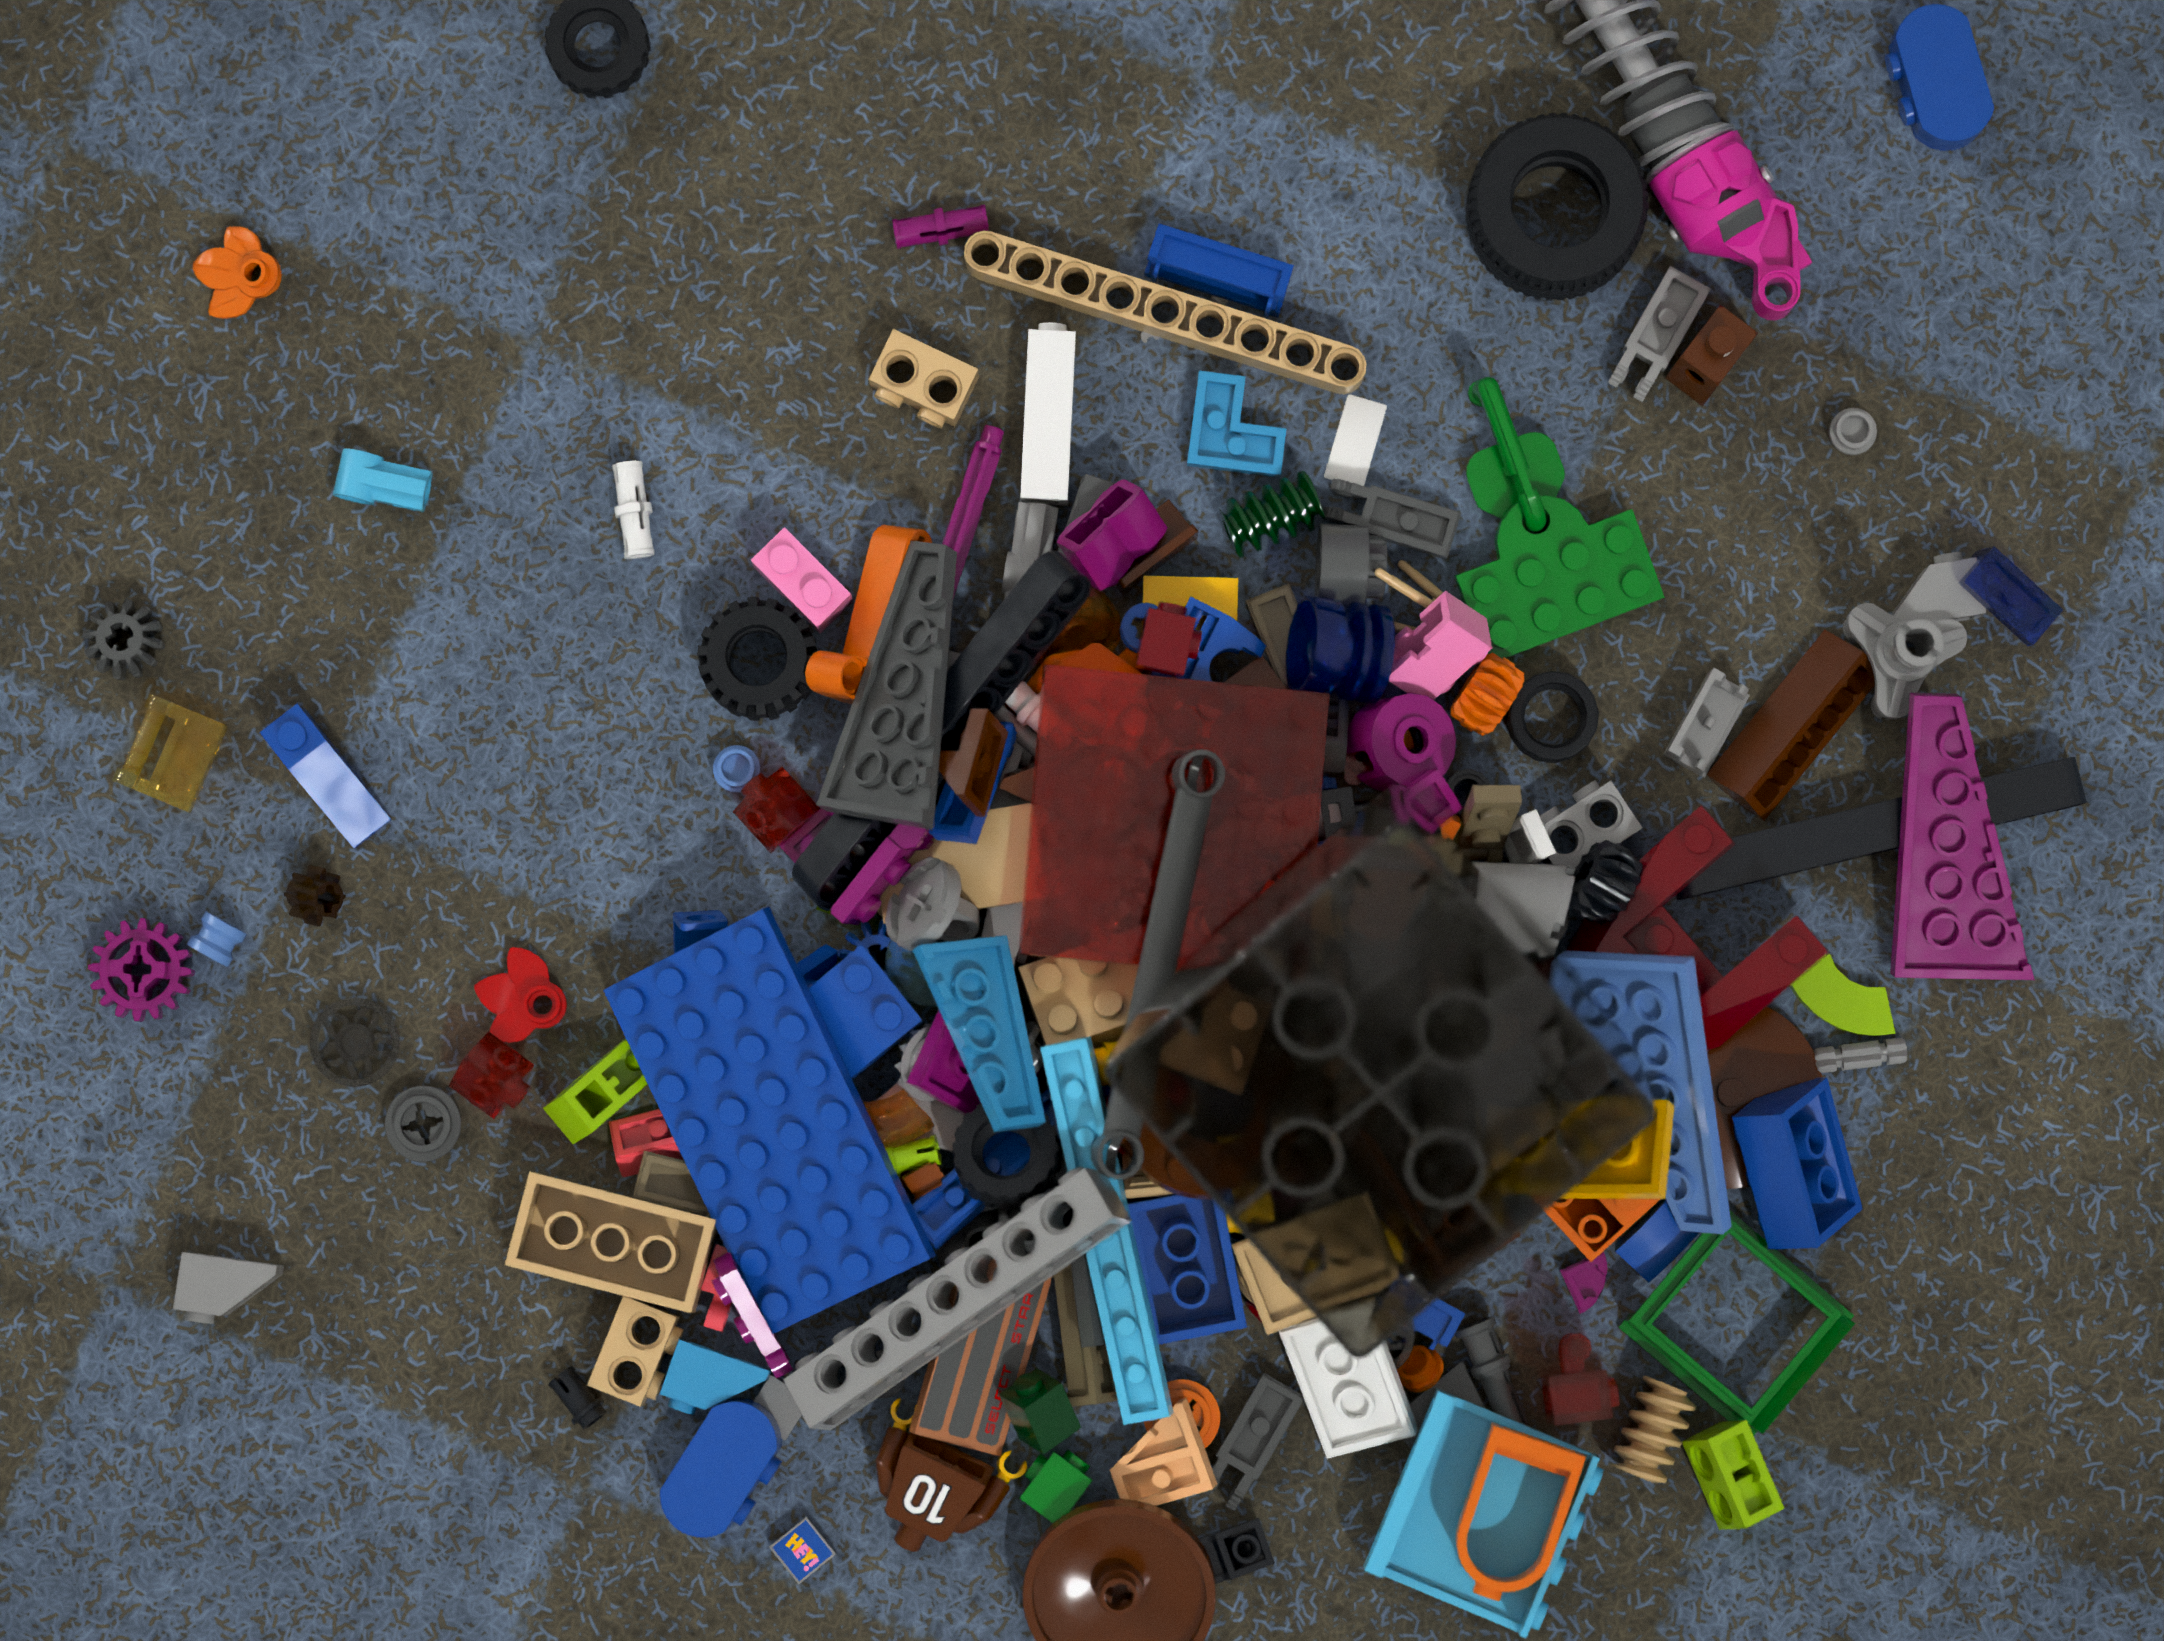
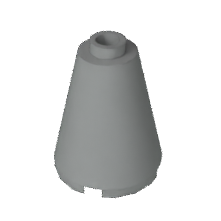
M1457 862L1454 870L1445 868L1438 896L1447 898L1446 909L1541 958L1551 960L1559 940L1554 939L1555 933L1559 932L1561 926H1564L1575 879V876H1573L1575 867L1553 864Z

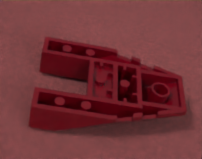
M1701 805L1639 860L1642 863V872L1639 875L1641 883L1636 887L1635 897L1630 899L1627 909L1620 911L1617 919L1613 922L1608 921L1602 925L1595 921L1591 922L1584 919L1566 951L1694 957L1707 1051L1724 1044L1829 955L1830 952L1803 920L1796 915L1728 974L1722 975L1664 907L1666 903L1736 845L1714 817ZM1557 963L1522 1021L1520 1032L1577 1100H1587L1612 1090L1615 1086L1596 1047L1595 1041L1598 1035L1588 1013H1581L1574 998L1578 991L1569 972L1563 973L1559 963Z

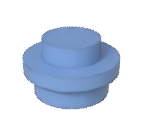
M733 745L723 749L716 756L713 764V774L717 783L723 789L733 793H741L751 789L757 783L761 773L760 762L756 754L749 748L741 745Z

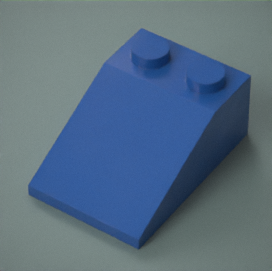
M863 945L858 947L808 988L852 1080L906 1038L911 1030H916L924 1023Z

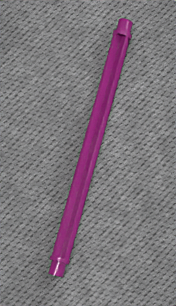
M990 425L984 426L980 441L975 442L962 481V489L956 500L942 542L943 545H947L957 552L953 599L983 511V503L986 494L989 492L1002 452L999 447L1004 431Z

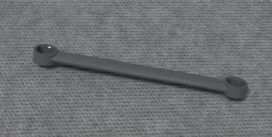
M1191 750L1183 753L1176 760L1173 767V781L1176 786V793L1103 1133L1094 1141L1091 1148V1160L1094 1168L1101 1175L1112 1179H1127L1133 1176L1140 1169L1144 1160V1150L1140 1142L1141 1131L1213 795L1221 789L1225 780V768L1222 760L1215 753L1208 750ZM1206 758L1213 767L1214 779L1206 791L1198 793V774L1201 764ZM1192 759L1186 784L1184 769ZM1125 1138L1132 1147L1133 1158L1130 1165L1124 1171L1116 1173L1117 1152L1121 1141ZM1110 1141L1106 1156V1162L1104 1164V1161L1102 1159L1103 1149L1105 1145Z

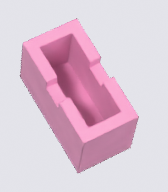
M785 527L751 559L754 568L819 633L825 630L853 602L851 593Z
M1444 591L1420 613V620L1423 622L1416 629L1412 630L1406 626L1381 648L1385 679L1406 693L1426 695L1435 700L1440 694L1448 692L1456 680L1469 668L1482 662L1492 649L1487 618L1447 591Z

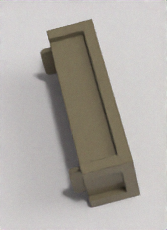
M1069 1264L1051 1277L1055 1281L1068 1387L1066 1394L1072 1407L1118 1401L1106 1345L1081 1347L1071 1264Z

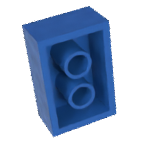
M1176 1194L1158 1197L1127 1198L1158 1344L1161 1345L1247 1328L1222 1198L1195 1199Z

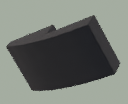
M1259 1518L1199 1538L1211 1560L1216 1584L1275 1564Z

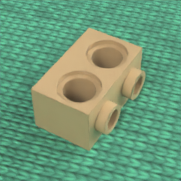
M893 329L868 380L870 387L876 390L874 397L895 408H900L902 402L919 410L917 417L932 426L942 428L946 422L955 427L978 381L979 370ZM897 362H906L914 368V374L909 381L896 383L888 377L890 367ZM939 382H949L957 389L956 396L948 403H938L930 396L931 389Z
M623 1296L587 1386L639 1407L645 1405L647 1398L655 1401L666 1376L665 1373L659 1371L665 1353L673 1356L677 1342L682 1338L684 1329L677 1327L680 1316L641 1300ZM644 1316L654 1318L660 1326V1335L652 1344L642 1343L635 1334L636 1323ZM625 1361L636 1363L642 1371L641 1382L634 1389L623 1387L617 1379V1370Z

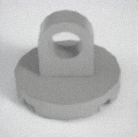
M929 857L918 861L904 873L900 880L904 887L899 896L893 893L888 902L886 912L887 935L892 941L906 950L913 951L917 946L932 944L937 939L949 942L968 940L978 933L979 911L971 902L960 897V874L953 865L938 858Z

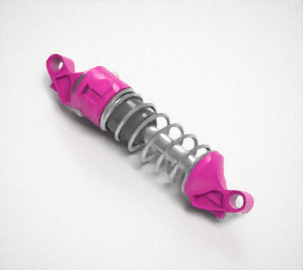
M1552 0L1545 6L1544 13L1552 14L1573 0ZM1575 0L1586 17L1587 22L1564 36L1563 43L1571 44L1594 30L1606 52L1582 67L1581 74L1589 75L1612 60L1625 83L1603 95L1600 104L1606 106L1629 91L1632 93L1625 100L1622 111L1627 123L1620 127L1618 135L1626 136L1630 133L1631 139L1642 155L1638 158L1640 166L1648 165L1651 171L1648 173L1646 181L1662 206L1664 213L1672 223L1668 226L1670 235L1676 242L1682 240L1689 253L1727 258L1751 267L1754 271L1751 302L1754 311L1766 320L1776 321L1784 318L1790 313L1800 297V271L1812 264V260L1798 239V221L1794 205L1777 197L1769 184L1774 180L1771 172L1765 165L1758 166L1752 156V151L1747 148L1740 134L1735 130V126L1719 120L1713 110L1716 102L1715 93L1703 92L1694 88L1692 81L1697 73V64L1681 60L1661 66L1674 52L1678 44L1679 35L1678 32L1671 30H1659L1643 35L1655 22L1661 8L1659 1L1637 0L1626 3L1628 0ZM1651 7V13L1636 28L1627 13ZM1670 38L1669 44L1654 58L1646 44L1655 40ZM1686 68L1689 69L1688 74L1676 72ZM1775 285L1782 288L1786 293L1787 303L1783 305L1770 303L1765 296V287Z

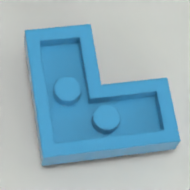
M1199 370L1187 466L1280 478L1287 429L1240 423L1246 376Z

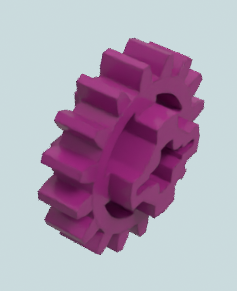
M140 918L137 929H134L130 922L126 920L121 921L120 929L122 933L120 935L106 930L104 936L109 944L106 948L94 946L92 949L97 955L101 956L100 963L88 965V970L99 973L100 979L90 984L91 989L104 990L106 992L99 1002L102 1006L108 1007L117 1003L115 1016L124 1018L132 1009L133 1019L136 1022L144 1021L146 1011H149L154 1019H162V1006L166 1005L173 1010H177L179 1005L174 996L177 992L189 995L191 991L186 985L182 984L183 977L195 975V970L184 967L183 961L193 956L192 951L178 950L177 946L182 942L183 937L181 934L175 933L167 938V924L159 922L154 930L151 931L149 919ZM154 941L165 948L171 962H162L155 954ZM130 942V950L119 960L114 959L117 952ZM143 958V963L151 966V973L143 975L140 982V978L132 975L131 970L132 966H139ZM112 978H120L128 987L127 995L130 996L129 999L119 993ZM163 980L169 981L165 990L152 999L153 989Z

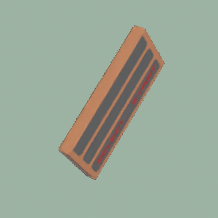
M994 1259L987 1266L989 1281H992L997 1273V1264ZM1051 1277L928 1363L909 1432L1001 1456L1011 1420L999 1394L1013 1385L1019 1376L1025 1374L1052 1281ZM956 1285L949 1294V1302L952 1308L959 1300V1290Z

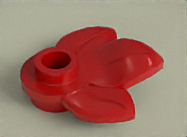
M511 947L507 956L508 974L501 973L489 976L474 985V990L481 1003L488 1010L497 1014L490 1027L489 1036L502 1042H519L525 1040L536 1028H551L563 1019L567 1010L566 996L561 988L550 982L547 964L538 955L523 948ZM541 996H547L552 1001V1008L546 1014H539L535 1009V1002Z

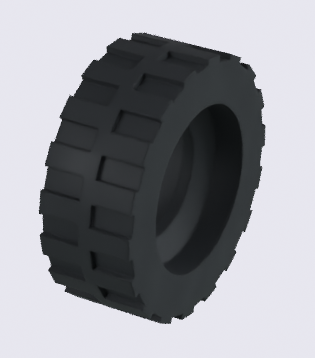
M564 0L559 5L560 8L557 12L552 13L549 19V28H546L545 31L546 55L557 78L563 85L566 84L571 91L578 95L579 93L585 94L587 98L596 99L599 96L611 98L613 94L624 93L629 90V86L634 82L637 83L642 77L641 73L644 68H647L649 62L648 54L651 52V43L643 17L638 10H635L630 1ZM594 22H603L611 25L618 32L621 39V48L616 59L602 67H593L585 64L579 59L575 51L577 34L584 26Z
M982 1103L978 1104L974 1111L968 1112L963 1117V1123L960 1127L957 1126L954 1133L955 1143H952V1153L959 1181L963 1188L968 1189L969 1195L976 1201L977 1199L984 1202V1206L990 1208L995 1206L1001 1207L1002 1210H1011V1208L1021 1206L1028 1199L1036 1195L1044 1194L1048 1188L1051 1189L1055 1183L1056 1172L1059 1173L1061 1154L1055 1127L1050 1124V1118L1045 1112L1046 1122L1038 1127L1008 1130L1025 1138L1031 1151L1027 1165L1020 1172L1008 1176L992 1172L984 1163L983 1149L986 1142L1000 1132H994Z

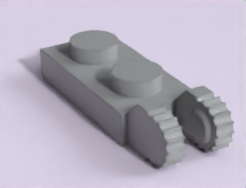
M1670 266L1623 347L1625 353L1608 383L1617 388L1629 372L1628 367L1634 357L1639 358L1651 365L1645 377L1640 379L1633 396L1643 402L1660 371L1664 372L1711 288Z

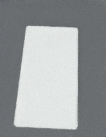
M1350 394L1347 396L1325 470V478L1345 480L1364 486L1387 409L1385 404Z

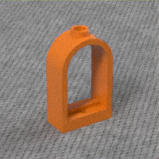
M1491 1422L1455 1534L1456 1549L1460 1561L1469 1576L1476 1581L1472 1592L1500 1601L1503 1592L1522 1590L1534 1584L1543 1576L1553 1558L1586 1459L1583 1453ZM1495 1453L1565 1477L1539 1556L1530 1568L1512 1577H1496L1485 1573L1473 1563L1467 1551L1468 1531Z

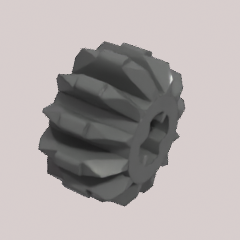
M130 599L124 600L120 612L113 602H106L105 611L108 617L104 619L99 614L93 612L89 618L92 622L99 625L97 631L87 629L82 634L83 638L96 642L84 651L85 656L89 659L100 657L95 669L104 674L112 668L113 678L116 680H123L126 675L127 666L135 678L142 677L143 670L139 662L143 660L152 667L158 664L157 659L148 654L150 648L155 650H163L165 648V642L157 638H151V636L163 630L162 623L159 621L148 622L151 618L152 610L147 606L141 607L135 613V603ZM122 629L133 635V637L127 640L128 648L125 650L114 645L115 642L120 640L119 631Z

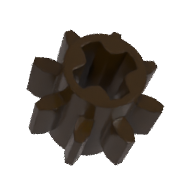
M315 865L308 866L307 875L295 872L292 874L293 879L289 882L286 892H284V896L292 907L289 911L290 916L304 919V923L318 927L322 924L323 916L335 919L338 917L337 912L340 910L343 899L346 897L343 894L342 888L338 885L341 879L340 875L326 872L325 868Z

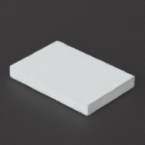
M1371 1300L1336 1308L1279 1330L1327 1459L1416 1436L1419 1429Z

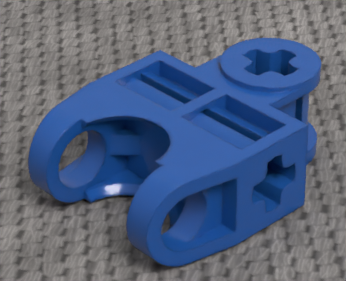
M1190 596L1185 606L1187 608L1186 616L1196 618L1194 630L1202 615L1206 617L1200 629L1202 637L1197 658L1187 659L1184 675L1181 678L1176 677L1172 686L1168 684L1171 675L1153 671L1146 685L1181 703H1185L1187 706L1224 716H1232L1237 704L1219 694L1221 689L1213 683L1210 677L1211 661L1221 653L1232 652L1239 654L1240 651L1261 658L1267 646L1231 616ZM1140 603L1134 605L1125 613L1120 626V636L1124 645L1132 652L1137 653L1140 641L1135 637L1137 628L1131 625L1132 622L1141 623L1145 618L1147 609H1158L1157 605Z

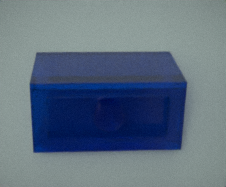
M1995 546L1976 551L1971 558L1977 557V562L1959 581V584L2026 646L2034 645L2061 614L2063 609Z

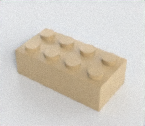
M1199 906L1189 909L1167 1013L1186 1007L1207 1006L1225 988L1230 989ZM1147 924L1019 967L1023 987L1044 1045L1091 1036L1093 1048H1099L1101 1042H1122Z
M529 1172L505 1265L668 1308L696 1313L701 1287L717 1232L715 1227L717 1220L548 1175Z

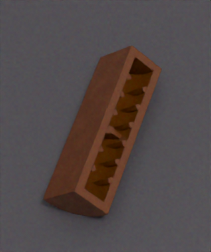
M1824 630L1706 775L1743 808L1765 821L1875 686L1872 666L1867 655L1862 650Z

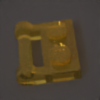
M149 693L144 707L148 708L123 768L117 767L112 781L191 813L228 726ZM167 716L176 721L149 781L140 777V773L163 720Z

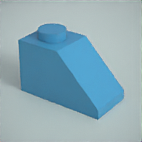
M679 1339L660 1395L670 1398L668 1407L695 1415L697 1407L706 1410L768 1380L772 1371L769 1368L700 1344Z

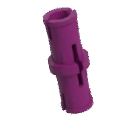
M985 204L943 212L941 207L933 209L934 214L892 219L897 249L932 242H939V246L948 245V240L969 237L980 231H989Z

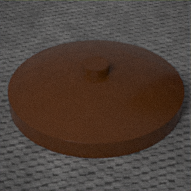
M1769 1007L1762 1010L1724 1044L1707 1051L1726 1189L1750 1187L1746 1179V1166L1741 1148L1734 1136L1732 1116L1755 1098L1822 1077L1815 1064L1817 1061L1815 1060V1053L1803 1034L1788 1019Z
M1109 1499L1078 1507L1063 1515L1043 1533L1033 1548L1027 1562L1023 1584V1607L1029 1629L1036 1641H1204L1214 1617L1216 1581L1206 1549L1194 1532L1180 1519L1148 1503L1127 1499Z

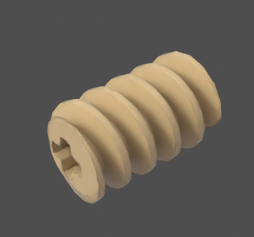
M1644 1375L1642 1380L1653 1390L1652 1392H1637L1635 1398L1646 1408L1645 1410L1629 1411L1628 1416L1638 1424V1428L1622 1429L1621 1434L1631 1442V1445H1616L1614 1452L1624 1460V1463H1608V1465L1652 1483H1666L1668 1477L1658 1469V1465H1673L1675 1459L1665 1451V1448L1681 1447L1682 1441L1672 1433V1430L1688 1429L1689 1423L1679 1413L1680 1411L1695 1412L1697 1406L1686 1397L1687 1392Z

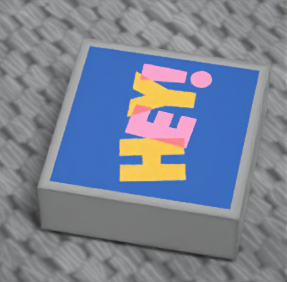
M808 1516L769 1546L798 1584L802 1583L837 1554Z

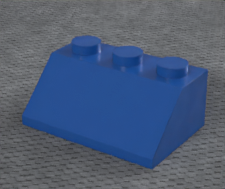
M1819 1077L1755 1098L1732 1116L1734 1136L1741 1148L1746 1166V1179L1752 1188L1758 1210L1759 1226L1764 1232L1768 1249L1818 1248L1863 1209L1827 1077Z

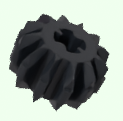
M1607 839L1601 843H1595L1591 846L1588 854L1582 855L1580 863L1575 867L1570 907L1578 911V915L1591 922L1595 921L1601 925L1608 921L1613 922L1617 919L1620 911L1627 909L1630 899L1635 897V889L1641 883L1639 875L1642 872V863L1638 861L1636 856L1630 853L1629 849L1619 843L1614 844Z

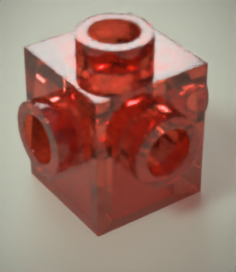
M781 767L767 778L761 772L749 781L741 790L745 798L735 808L733 813L761 844L772 853L821 808L816 805L791 775Z
M488 1031L464 1057L449 1087L495 1119L507 1105L515 1109L524 1099L531 1088L525 1081L534 1064Z

